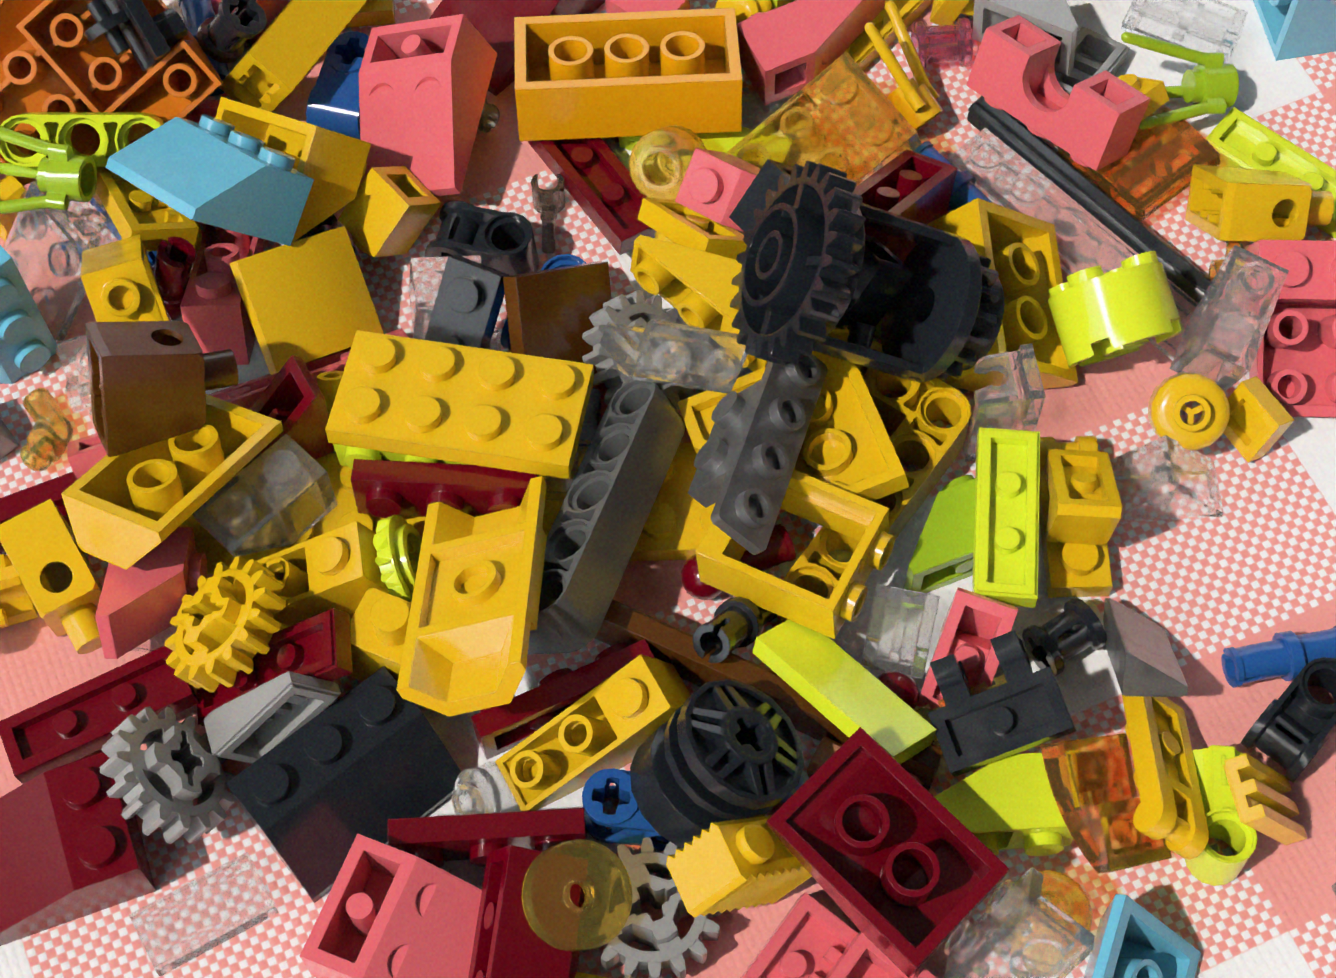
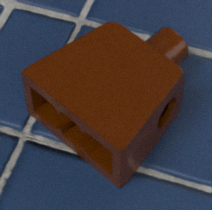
M125 321L85 323L92 421L108 457L121 455L200 429L207 421L206 391L238 385V367L233 351L226 349L203 353L190 326L185 322Z

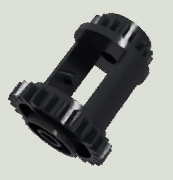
M806 161L804 167L798 164L793 165L790 176L781 174L779 176L778 191L771 189L766 191V208L764 211L757 208L754 211L756 226L753 231L747 230L744 233V238L748 245L746 251L738 254L736 258L738 263L742 264L741 272L732 279L731 283L739 287V292L730 302L731 308L739 310L731 325L733 328L740 330L736 341L739 344L745 345L744 352L746 354L784 366L785 362L797 364L800 354L810 356L812 351L914 382H926L934 378L946 380L948 375L958 378L961 376L962 370H968L976 366L988 354L1002 324L1005 305L1004 291L998 278V271L989 269L991 260L979 255L969 240L862 203V196L854 194L857 183L854 180L848 179L847 173L820 163ZM865 226L917 243L903 261L914 274L882 318L881 344L883 353L870 349L876 327L869 324L852 321L847 342L827 336L844 315L858 284L865 252Z

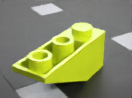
M1069 751L1015 754L986 765L934 796L995 855L999 854V850L1024 848L1025 854L1030 856L1053 855L1063 851L1064 846L1071 845L1080 827Z

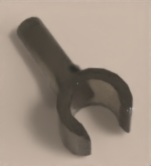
M535 174L531 179L533 207L540 213V219L542 220V252L548 254L556 251L557 213L561 212L566 204L565 185L561 174H557L558 185L550 190L539 188L538 174Z

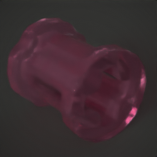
M967 17L958 18L956 24L924 26L921 21L912 23L911 40L924 70L927 65L958 62L961 67L971 66L973 39L971 25Z

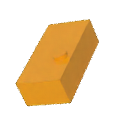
M735 8L514 17L515 98L519 141L742 132V73Z

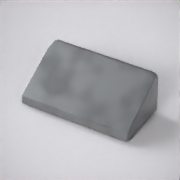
M1105 598L1103 628L1107 640L1105 647L1122 695L1154 697L1187 696L1188 685L1164 628L1111 598Z

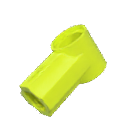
M1211 745L1207 748L1192 750L1209 830V838H1217L1227 843L1232 849L1234 856L1220 855L1212 850L1207 843V846L1199 856L1191 860L1185 859V862L1191 874L1199 881L1212 886L1226 885L1235 880L1255 851L1258 838L1255 829L1240 822L1223 767L1225 760L1244 753H1240L1232 746Z

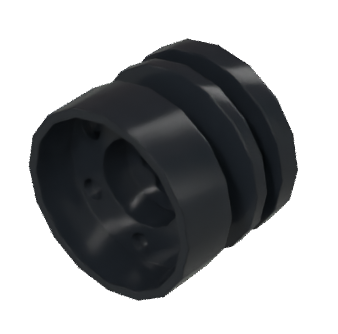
M731 679L710 681L695 691L670 716L669 720L662 724L637 748L630 766L631 791L641 814L658 834L678 847L684 848L685 842H691L693 836L701 835L702 829H709L710 823L764 816L799 784L804 768L802 742L791 719L771 697L750 684Z

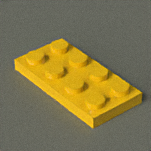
M356 330L325 428L328 443L570 479L594 382L593 364Z

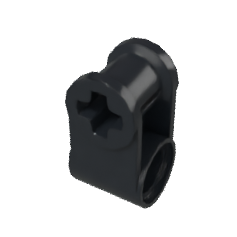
M449 201L442 206L439 214L442 224L436 240L431 241L427 245L424 255L426 261L433 268L444 273L448 256L460 255L507 273L510 276L538 271L539 257L531 223L523 215L515 212H502L476 207L463 201ZM510 248H516V249L511 250V251H505V250L510 249Z
M1322 657L1314 659L1304 666L1278 700L1275 698L1241 741V744L1247 749L1255 746L1286 769L1285 777L1292 783L1295 782L1328 740L1327 735L1336 725V659ZM1314 685L1326 689L1332 695L1334 704H1323L1315 700L1311 696L1308 686Z

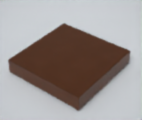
M590 262L503 277L511 353L584 363L582 356L593 351V346L582 339L584 332L594 328L589 317L592 313L602 309L603 303L612 299L608 262ZM593 365V367H594V375H595V374L598 373V372H597V370H596L595 365Z

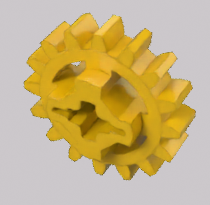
M236 556L230 567L223 562H219L216 564L214 576L206 578L201 575L198 578L197 586L199 590L194 596H183L177 615L172 617L170 624L177 627L176 633L165 640V646L173 651L167 658L166 663L175 669V676L197 689L202 687L211 693L215 692L219 683L228 688L232 687L237 671L242 670L247 674L253 671L252 658L257 652L260 654L268 653L270 650L268 643L273 633L281 628L282 624L274 620V615L286 607V601L278 596L284 585L274 577L275 574L252 558L246 561L242 557Z

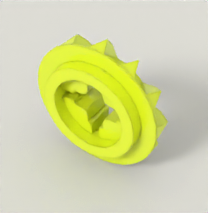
M393 515L377 523L376 534L373 538V545L377 551L375 562L380 568L381 581L385 582L388 593L412 602L422 537L413 525L408 524L402 516Z

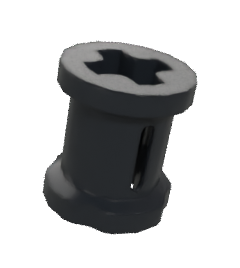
M221 0L218 14L215 17L207 18L198 28L197 39L199 45L210 58L220 63L235 62L244 52L247 39L254 38L255 35L260 34L266 27L267 18L265 11L256 0Z
M1077 597L1067 601L1063 607L1064 611L1040 627L1030 625L1022 632L1026 650L1032 660L1040 669L1050 666L1055 676L1064 671V663L1087 648L1092 650L1099 649L1107 641L1103 625L1089 605ZM1066 633L1071 635L1061 642L1057 640Z

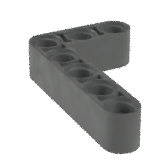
M641 376L631 379L623 384L610 399L550 529L546 541L537 630L530 631L528 655L560 654L578 651L594 639L603 623L686 428L681 415L655 381L649 377Z

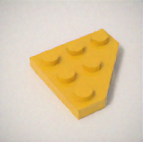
M845 336L838 338L840 340L846 341ZM812 351V354L827 366L828 371L794 470L870 501L878 500L908 488L909 484L904 469L857 364ZM766 367L677 402L696 453L708 441L715 423L712 421L711 416L720 400L732 391L739 393L760 381Z

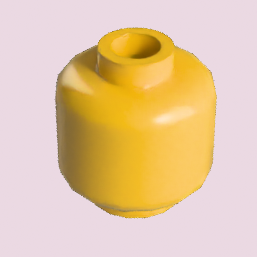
M1179 372L1165 378L1154 388L1148 402V419L1153 431L1166 444L1180 450H1199L1212 445L1223 435L1229 422L1230 404L1225 391L1213 379L1195 372ZM1196 401L1199 405L1189 408L1185 403ZM1180 410L1187 413L1186 423L1180 417ZM1202 411L1200 419L1194 423V414Z

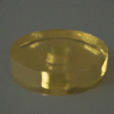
M570 840L546 849L531 863L523 881L522 905L529 925L537 936L548 945L564 951H583L597 948L610 942L625 926L632 907V885L624 864L609 848L591 840ZM574 883L581 886L585 893V901L581 907L574 905L570 899V889Z

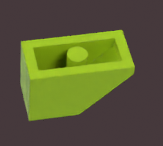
M972 475L958 477L947 483L938 492L908 564L903 589L908 600L973 575L975 478Z

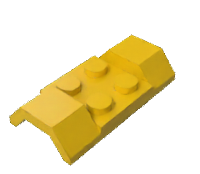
M543 476L530 479L520 506L473 517L440 501L428 504L397 684V691L403 699L449 717L511 703L526 671L530 631L537 630L547 536L542 529L547 483Z

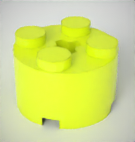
M1148 251L1121 261L1122 267L1103 273L1100 265L1080 270L1067 276L1068 282L1048 290L1050 296L1048 304L1069 368H1073L1078 364L1080 367L1138 351L1140 346L1149 343L1148 338L1155 337L1156 343H1160L1184 332L1163 264L1159 262L1156 251Z

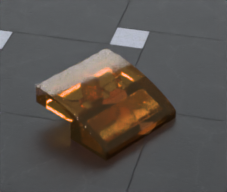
M1162 105L1148 117L1171 111V109L1166 105ZM1185 120L1145 130L1138 128L1128 154L1097 171L1076 163L1068 152L1057 146L1058 153L1085 176L1097 182L1102 190L1141 222L1190 186L1193 164L1217 166L1221 163L1220 154Z
M1126 733L1040 745L1047 777L1061 816L1084 857L1098 874L1172 858L1171 850L1167 848L1164 838L1153 840L1138 831L1133 824L1135 810L1141 801L1140 796H1137Z

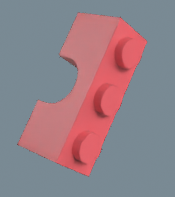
M1020 15L986 28L966 86L983 96L986 103L993 108L1004 110L1024 123L1032 134L1048 139L1068 152L1070 157L1082 166L1097 171L1128 154L1151 98L1107 70L1075 84L1071 94H1068L1060 86L1055 75V59L1062 43L1061 41Z

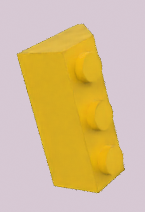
M221 97L215 118L234 125L235 131L264 141V147L294 157L296 160L293 168L314 179L292 242L356 198L360 181L366 172V160L371 143Z
M976 198L927 224L966 238L973 244L979 255L989 258L991 260L989 269L998 271V278L1002 284L1005 298L1002 324L988 354L976 366L968 370H962L960 377L948 375L947 384L984 395L1069 387L1078 383L1076 366L1073 368L1068 366L1048 304V299L1050 298L1048 290L1063 284L1055 225L980 198Z
M206 394L207 421L200 429L121 455L104 456L61 493L79 550L127 570L164 541L283 432L281 421Z

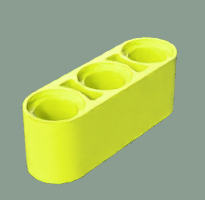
M28 112L11 116L1 124V127L14 131L21 123L30 124L37 129L41 140L53 144L71 145L73 154L85 155L73 147L71 132L77 124H89L98 132L100 145L96 153L85 156L92 157L96 167H106L109 156L129 145L128 135L132 126L142 123L149 125L155 130L165 124V122L155 114L145 112ZM0 140L1 155L13 165L38 167L42 158H48L47 155L38 152L34 155L24 154L14 144Z

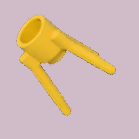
M889 0L885 3V9L914 78H908L887 42L872 22L866 23L864 29L899 86L886 96L892 106L888 108L843 69H835L834 77L875 112L890 132L900 126L905 135L909 136L939 115L943 110L936 101L940 96L928 80L904 21L895 3Z

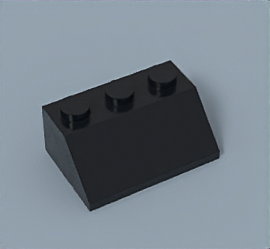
M384 666L226 783L242 811L314 903L331 890L357 833L388 845V819L427 817L468 785L467 779L422 711L415 703L405 700L400 696L397 691L398 682Z

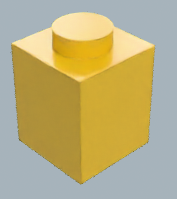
M406 166L372 167L359 186L356 198L347 204L337 220L352 234L353 243L364 253L374 258L402 255L408 253L441 205V202Z

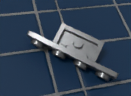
M800 354L797 364L785 362V365L782 366L768 362L760 381L739 393L732 391L725 395L712 413L711 419L715 423L708 441L699 450L694 460V466L697 470L687 494L705 508L715 503L711 514L712 523L753 555L767 548L828 371L827 366L813 354L810 356Z

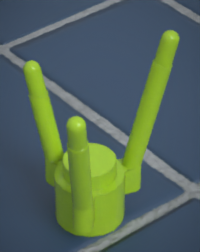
M1131 32L1122 33L1121 40L1125 43L1197 63L1194 69L1185 71L1181 86H1165L1169 98H1183L1186 103H1192L1193 105L1147 117L1141 121L1139 129L1145 130L1156 126L1159 127L1205 114H1225L1226 109L1234 105L1239 91V77L1237 69L1233 64L1224 63V54L1222 52L1204 53Z
M0 126V140L48 156V158L44 157L40 160L38 167H22L12 163H0V174L37 179L39 190L47 192L44 196L0 201V214L46 208L67 210L70 201L87 203L92 199L97 185V168L92 157L73 154L71 145L49 143Z

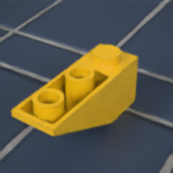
M643 235L638 236L634 240L630 271L644 290L653 295L659 294L678 310L680 317L689 327L696 331L703 330L722 346L727 357L736 365L743 368L748 367L753 372L766 367L768 361L755 358V356L744 352L745 345L739 344L736 341L740 330L733 328L731 325L739 311L730 307V302L739 292V287L731 283L732 279L741 272L742 264L738 263L736 259Z
M354 521L256 560L275 574L274 577L284 585L278 596L286 601V607L274 615V620L282 624L280 630L332 608L349 613L351 620L368 588H376L388 593L385 582L381 581L380 568L375 562L377 557V551L373 545L375 532L360 522Z
M640 654L497 759L495 763L520 811H537L584 787L586 781L594 773L602 769H620L631 763L637 748L662 724L669 720L670 716L691 695L673 664Z

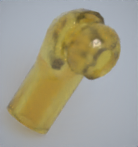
M38 388L30 392L23 400V406L35 422V425L27 436V444L20 450V457L29 469L45 471L51 465V462H57L62 457L67 444L72 439L73 427L48 389Z

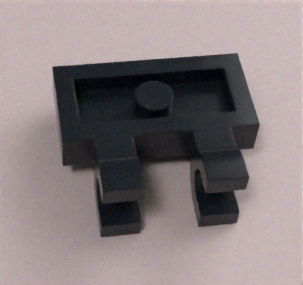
M1015 630L990 639L1007 683L972 696L971 686L961 661L958 662L954 654L930 663L946 706L928 714L933 727L937 729L936 736L949 772L954 777L1077 731L1054 671L1049 666L1033 673L1023 642L1018 638Z

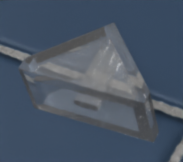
M1167 435L1110 460L1122 503V514L1118 524L1221 518L1224 513L1214 459L1196 450H1187L1180 442Z
M876 584L861 665L866 668L886 672H899L910 677L923 679L940 596Z

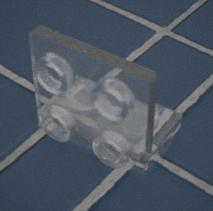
M31 182L24 198L44 196L47 192H41L37 182ZM96 191L92 199L87 203L70 201L67 210L46 208L18 212L3 246L4 250L12 257L55 341L65 340L86 294L80 277L82 251L122 239Z

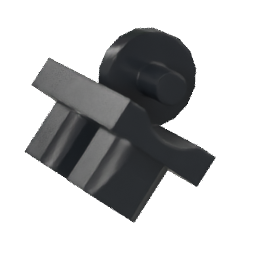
M94 0L87 5L96 21V24L84 32L89 43L95 44L106 39L116 56L130 49L143 72L159 63L171 51V48L188 33L185 23L179 13L173 8L151 17L142 0Z

